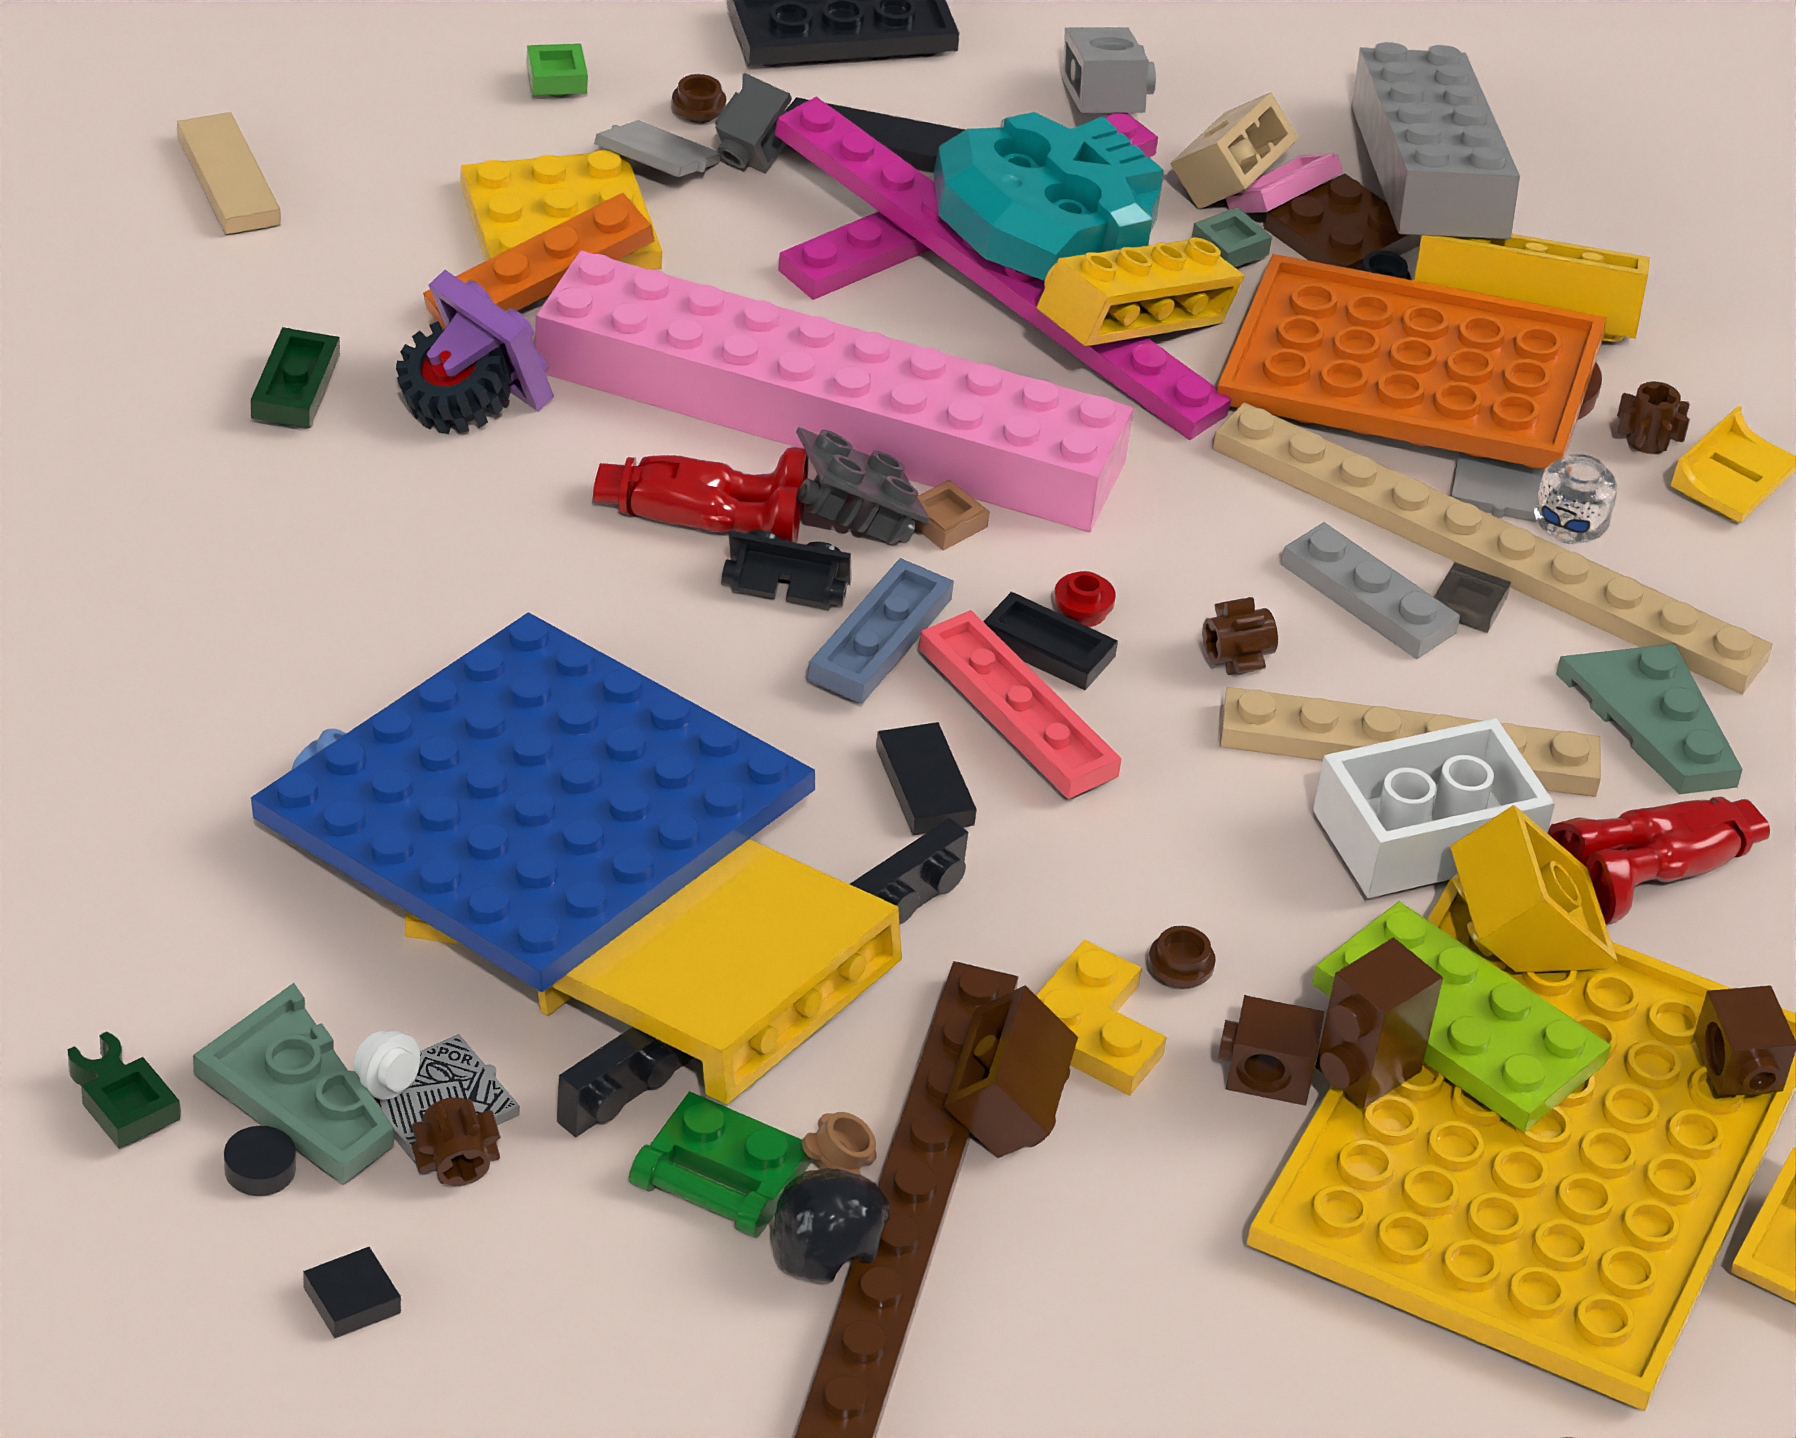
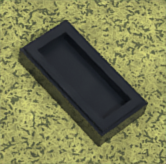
M1012 591L983 621L1025 663L1083 690H1086L1116 657L1118 640Z
M939 722L877 732L876 749L913 835L927 833L949 818L961 827L975 825L976 806Z

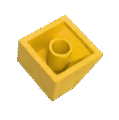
M1512 805L1450 846L1458 871L1453 876L1454 885L1468 905L1472 921L1467 924L1468 932L1475 945L1484 955L1490 957L1495 954L1515 972L1608 969L1618 963L1587 867L1515 805Z

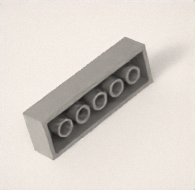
M1392 42L1378 43L1375 45V48L1360 47L1352 109L1398 233L1511 239L1520 174L1467 54L1447 45H1434L1429 47L1428 51L1408 50L1405 46Z

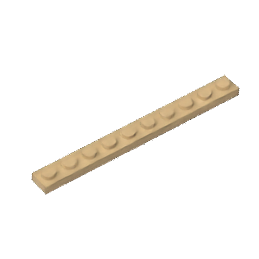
M1244 402L1215 432L1213 450L1638 647L1675 643L1690 671L1740 694L1746 691L1769 660L1773 644L1749 633L1743 628L1733 626L1694 608L1686 602L1667 596L1639 583L1631 577L1624 576L1595 563L1579 553L1571 552L1532 534L1524 528L1514 526L1479 510L1474 505L1464 503L1427 486L1419 480L1412 479L1385 467L1369 457L1359 455L1322 438L1316 433L1309 432L1278 418L1264 409Z

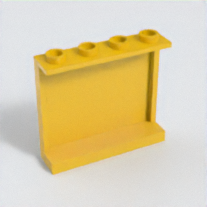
M748 839L542 993L538 991L540 1012L549 1016L573 997L701 1060L706 1095L728 1105L902 960L899 908L892 903Z

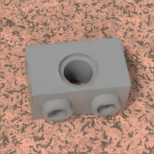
M1065 27L1062 80L1080 112L1145 113L1146 95L1154 94L1156 70L1154 62H1149L1145 55L1144 46L1138 44L1128 27Z

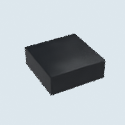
M370 1246L303 1271V1288L334 1338L401 1313V1296Z

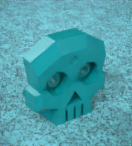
M1036 112L1004 118L999 128L966 129L939 146L934 170L938 215L983 258L1045 281L1047 273L1057 263L1058 258L1085 255L1088 252L1100 253L1121 250L1123 247L1148 246L1150 233L1157 220L1164 170L1149 156L1144 158L1145 153L1135 144L1131 145V140L1122 132L1117 133L1118 129L1104 116L1070 129Z

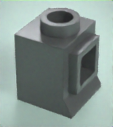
M744 73L742 75L741 91L739 93L735 92L715 121V128L721 140V144L717 148L719 155L735 167L745 168L748 165L766 174L786 145L784 141L775 135L778 117L788 112L785 109L792 100L790 93Z

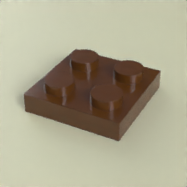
M1345 173L1268 211L1264 227L1266 231L1309 261L1356 269L1363 262L1365 256L1374 251H1389L1402 255L1420 246L1422 236L1399 234L1387 202Z

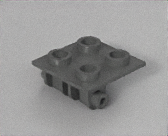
M798 427L796 433L817 472L814 481L807 478L800 487L798 500L805 503L807 511L835 521L837 518V522L844 526H848L853 521L854 530L859 532L865 531L866 534L892 545L898 541L907 543L911 539L915 529V522L911 520L912 518L926 524L929 522L930 518L917 497L918 491L910 484L904 473L905 468L903 464L897 459L880 451H873L870 456L852 449L853 446L849 441L829 430H821L818 435Z

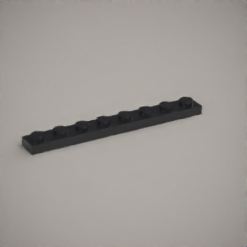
M949 818L851 882L850 885L898 906L899 923L902 924L913 915L917 908L938 894L949 893L959 884L966 870L965 855L969 832ZM631 1027L559 1075L557 1123L576 1138L597 1123H604L614 1118L625 1104L649 1088H657L663 1085L676 1070L695 1057Z

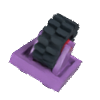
M447 270L441 272L428 285L446 328L442 330L438 321L429 325L433 334L427 337L419 330L412 336L416 347L405 344L400 351L404 361L397 360L396 364L399 386L415 419H420L422 426L431 429L436 424L439 433L449 434L451 424H455L458 432L464 433L469 431L467 422L475 419L479 427L488 423L485 412L488 410L497 416L503 409L499 399L508 400L510 393L537 412L554 397L545 374L548 370V365L536 351L531 338L535 334L534 329L521 313L513 308L504 311L493 303L489 294L473 280H468L464 283Z

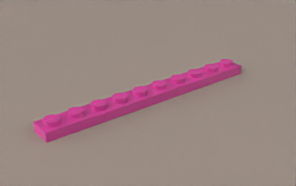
M817 96L778 117L775 135L1188 440L1193 439L1228 415L1232 400L1229 396L1217 393L1215 386L1146 336L1090 346L1081 344L1036 308L1045 289L1044 280L983 258L938 215L935 182Z

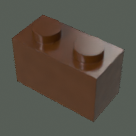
M1394 937L1336 972L1315 1068L1325 1076L1331 1085L1344 1091L1362 1108L1367 1107L1420 1073L1443 977Z
M1026 985L976 1008L944 1107L997 1158L1025 1146L1033 1147L1038 1145L1050 1135L1055 1126L1056 1111L1064 1084L1070 1075L1069 1067L1078 1036Z

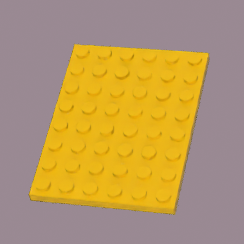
M1450 879L1427 920L1611 1044L1607 1063L1525 1133L1424 1062L1420 1073L1365 1108H1362L1344 1091L1331 1085L1253 1220L1246 1245L1646 1411L1796 1090V1052L1783 1091L1768 1092L1761 1095L1746 1094L1719 1097L1693 1036L1706 992L1732 988L1612 942L1618 963L1608 969L1515 972L1495 954L1488 957L1475 945L1467 928V924L1472 921L1468 905L1458 893L1453 879ZM1782 1008L1796 1040V1013Z

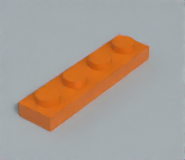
M622 192L455 277L464 283L468 280L478 283L489 294L493 303L504 311H507L509 308L518 311L550 295L580 250L592 254H602L613 260H619L654 242L652 225ZM429 289L423 292L426 308L435 320L439 321L443 330H445V324Z

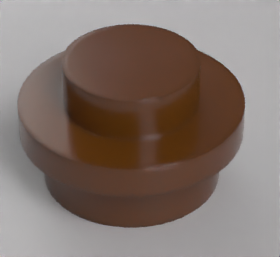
M692 74L683 77L679 81L678 87L672 93L671 105L673 110L686 120L693 123H706L719 117L726 107V95L722 91L721 83L714 77L705 74Z
M1173 926L1164 930L1151 945L1148 957L1149 967L1153 974L1161 981L1176 987H1194L1203 984L1212 976L1216 961L1215 953L1211 948L1208 937L1200 930L1190 926Z

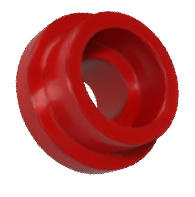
M1079 571L1063 576L1056 583L1054 601L1058 607L1059 614L1085 626L1092 627L1102 623L1115 605L1116 592L1114 587L1108 580L1094 572Z

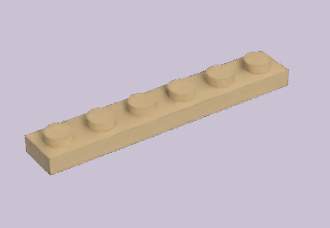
M1226 687L1220 747L1323 761L1324 755L1483 720L1400 710L1385 706L1332 701L1324 698L1272 693L1262 690ZM1501 723L1545 790L1592 797L1597 796L1601 780L1600 736Z

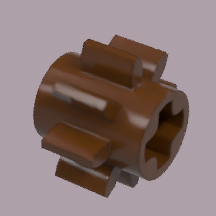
M1658 381L1643 383L1639 386L1636 396L1628 393L1622 394L1617 417L1620 418L1617 432L1618 434H1626L1627 442L1637 451L1647 454L1667 451L1670 439L1677 442L1685 441L1690 418L1687 417L1690 404L1688 401H1680L1681 396L1679 392L1669 384Z
M1253 597L1215 603L1217 617L1205 619L1202 628L1203 644L1209 660L1213 664L1225 663L1228 675L1265 669L1266 664L1263 655L1275 653L1278 647L1277 626L1270 610L1267 608L1255 610Z
M452 1097L437 1101L425 1111L422 1119L423 1122H416L412 1125L416 1139L412 1149L420 1173H425L436 1168L441 1184L452 1186L471 1184L487 1173L490 1161H497L500 1158L496 1141L501 1136L492 1110L476 1115L472 1099L466 1100Z

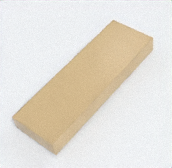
M232 112L177 121V137L225 235L281 225L280 207Z

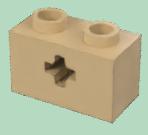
M1269 92L1223 113L1170 164L1197 208L1201 209L1245 190L1299 137L1274 96Z

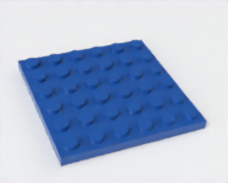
M528 612L251 797L253 818L542 993L815 791V769Z

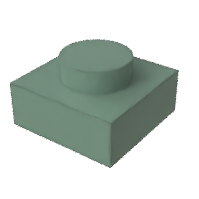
M1238 207L1194 223L1192 238H1201L1217 246L1221 252L1220 257L1234 267L1267 256L1270 252L1272 236Z

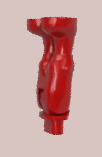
M787 448L780 456L777 467L772 473L757 475L743 474V472L733 470L729 465L721 462L705 461L677 455L643 457L638 466L636 457H627L625 465L599 464L593 488V501L618 504L620 513L629 516L638 515L658 522L694 527L712 533L730 532V530L747 533L752 530H762L778 536L781 540L797 543L800 520L803 518L805 503L800 502L798 496L803 481L808 478L809 456L805 449Z
M1720 796L1712 797L1710 800H1691L1656 807L1633 809L1622 813L1618 818L1595 820L1578 817L1551 824L1547 834L1587 867L1605 924L1609 925L1618 922L1628 914L1632 907L1634 887L1636 885L1655 879L1661 882H1672L1712 871L1728 863L1734 857L1746 855L1753 843L1767 840L1770 836V826L1766 818L1748 799L1730 802Z

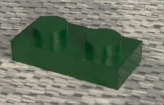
M282 327L251 397V418L276 422L281 425L310 428L340 356V337Z

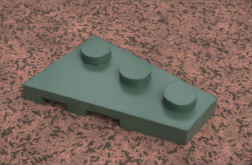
M1675 643L1560 656L1556 675L1569 688L1579 685L1593 699L1591 709L1604 722L1614 719L1633 738L1631 748L1678 794L1738 787L1743 769Z
M292 983L193 1055L194 1075L263 1126L274 1127L286 1133L292 1139L298 1152L343 1185L394 1146L393 1125L368 1089L361 1084L357 1073L347 1070L334 1051L333 1038L322 1023L316 1025L305 1009V998L295 983Z

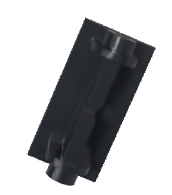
M730 530V560L726 559L722 583L732 585L733 592L775 599L779 581L784 579L790 580L787 593L788 602L830 610L832 604L844 605L847 585H851L852 581L851 553L842 552L836 546L825 542L814 541L805 545L784 541L778 536L762 530H752L747 533Z

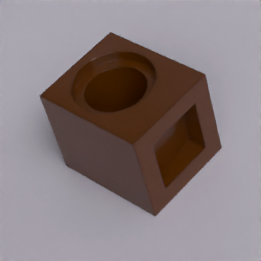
M1772 986L1707 991L1693 1037L1718 1096L1761 1095L1768 1092L1783 1091L1796 1052V1040Z
M1244 995L1239 1022L1225 1019L1217 1059L1231 1062L1226 1090L1306 1106L1325 1011Z

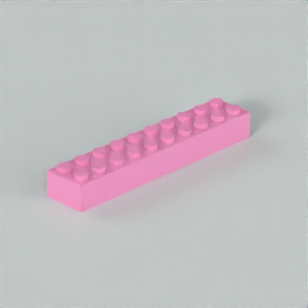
M580 250L536 315L535 348L548 365V370L545 372L546 375L802 449L804 447L796 433L798 427L818 435L821 430H829L849 441L853 446L852 449L870 456L873 451H880L894 457L903 464L905 468L904 473L908 480L932 487L951 480L974 499L1091 532L1126 462L1134 410L1132 406L1111 401L1103 396H1093L1061 387L1046 380H1037L1001 370L990 364H980L948 355L937 349L924 348L892 339L877 332H867L832 322L824 317L811 316L779 307L768 301H758L726 292L715 286L698 284L666 275L658 270L645 269L613 260L602 254H592Z

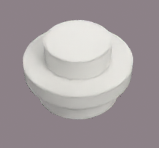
M378 1031L368 1036L358 1048L354 1058V1071L359 1076L361 1084L377 1099L387 1100L401 1094L413 1083L417 1076L420 1064L418 1043L414 1038L402 1031Z

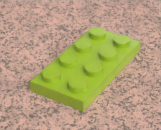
M1400 901L1315 966L1312 985L1330 997L1336 972L1391 938L1397 939L1443 977L1423 1062L1524 1133L1607 1063L1611 1044Z

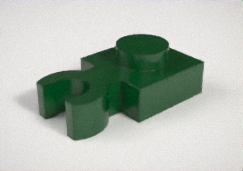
M106 1031L99 1035L100 1054L102 1056L100 1059L85 1058L75 1046L67 1049L69 1074L72 1080L81 1086L83 1106L118 1148L180 1120V1100L144 1057L125 1065L122 1062L121 1043L113 1034Z

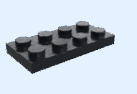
M727 0L729 12L749 65L777 66L781 63L805 61L826 63L834 59L863 57L880 59L892 55H933L937 52L958 51L960 33L946 0Z

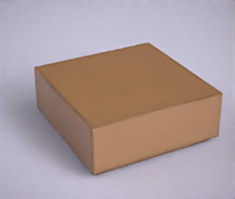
M947 480L917 496L930 520L926 524L912 518L911 520L915 522V529L943 551L988 527L990 511L951 480Z

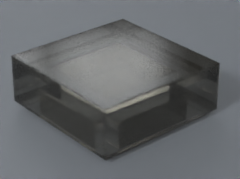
M1454 562L1434 598L1460 615V624L1488 633L1508 598L1511 582Z

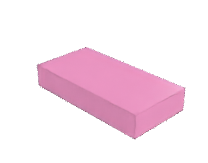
M1334 153L1299 155L1260 175L1245 190L1227 197L1228 208L1231 210L1238 207L1244 213L1268 212L1342 174L1343 169L1339 155H1334Z

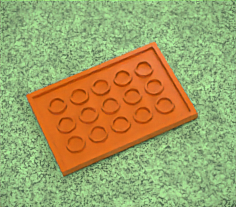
M1272 254L1217 385V393L1229 396L1232 399L1230 407L1239 408L1246 402L1254 407L1264 409L1272 415L1295 419L1301 423H1316L1351 430L1357 434H1371L1407 441L1417 446H1432L1466 453L1473 457H1487L1523 464L1533 469H1548L1561 472L1604 337L1607 317Z

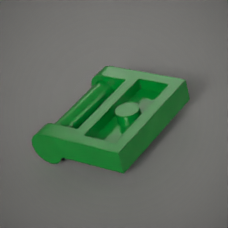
M689 1091L651 1144H646L639 1150L630 1169L629 1182L649 1192L658 1187L736 1221L735 1227L737 1230L757 1238L763 1233L774 1217L778 1199L785 1186L806 1171L811 1163V1158L803 1150L802 1139Z

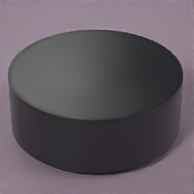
M252 1126L236 1132L227 1141L224 1148V1173L229 1184L236 1190L254 1196L270 1195L284 1189L294 1178L296 1172V1149L292 1139L283 1131L270 1126Z

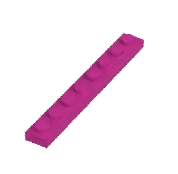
M1114 113L1105 117L1118 129L1117 133L1122 132L1131 140V145L1135 144L1145 153L1144 158L1156 155L1158 136L1128 113ZM878 211L780 252L778 271L814 300L930 251V249Z

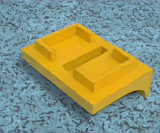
M1737 406L1678 460L1670 486L1721 515L1741 523L1796 472V456L1754 433L1743 419L1742 407Z

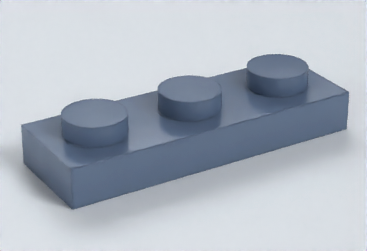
M899 558L809 661L807 680L863 704L920 637L921 631L928 628L952 600L954 581Z

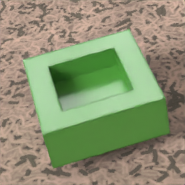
M581 43L527 45L526 64L533 95L561 97L568 94L587 93L588 73Z

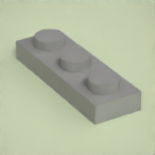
M1321 523L1284 546L1281 561L1283 567L1415 659L1420 658L1457 633L1460 620L1458 613L1327 523Z

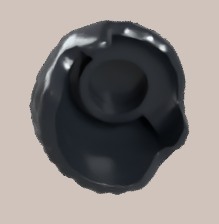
M832 1168L806 1171L790 1181L778 1199L774 1216L773 1239L775 1257L780 1267L791 1274L813 1281L833 1282L840 1268L851 1257L858 1256L862 1263L873 1262L877 1257L883 1228L889 1220V1202L875 1182L863 1175Z

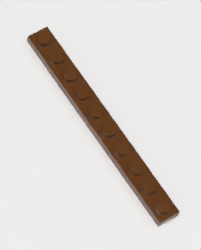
M956 961L952 963L878 1186L889 1202V1220L885 1223L881 1234L877 1257L870 1263H862L858 1256L854 1258L795 1438H876L972 1135L944 1107L974 1010L1016 990L1019 976Z

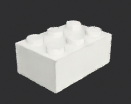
M1497 718L1324 755L1313 812L1367 898H1372L1453 879V876L1458 871L1450 846L1512 805H1515L1548 833L1555 803Z

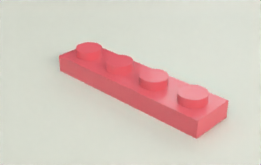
M972 610L921 631L919 650L1067 799L1119 777L1122 758Z

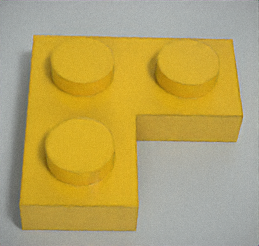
M1084 939L1036 996L1078 1036L1070 1066L1131 1096L1164 1056L1167 1037L1117 1012L1139 987L1142 968Z

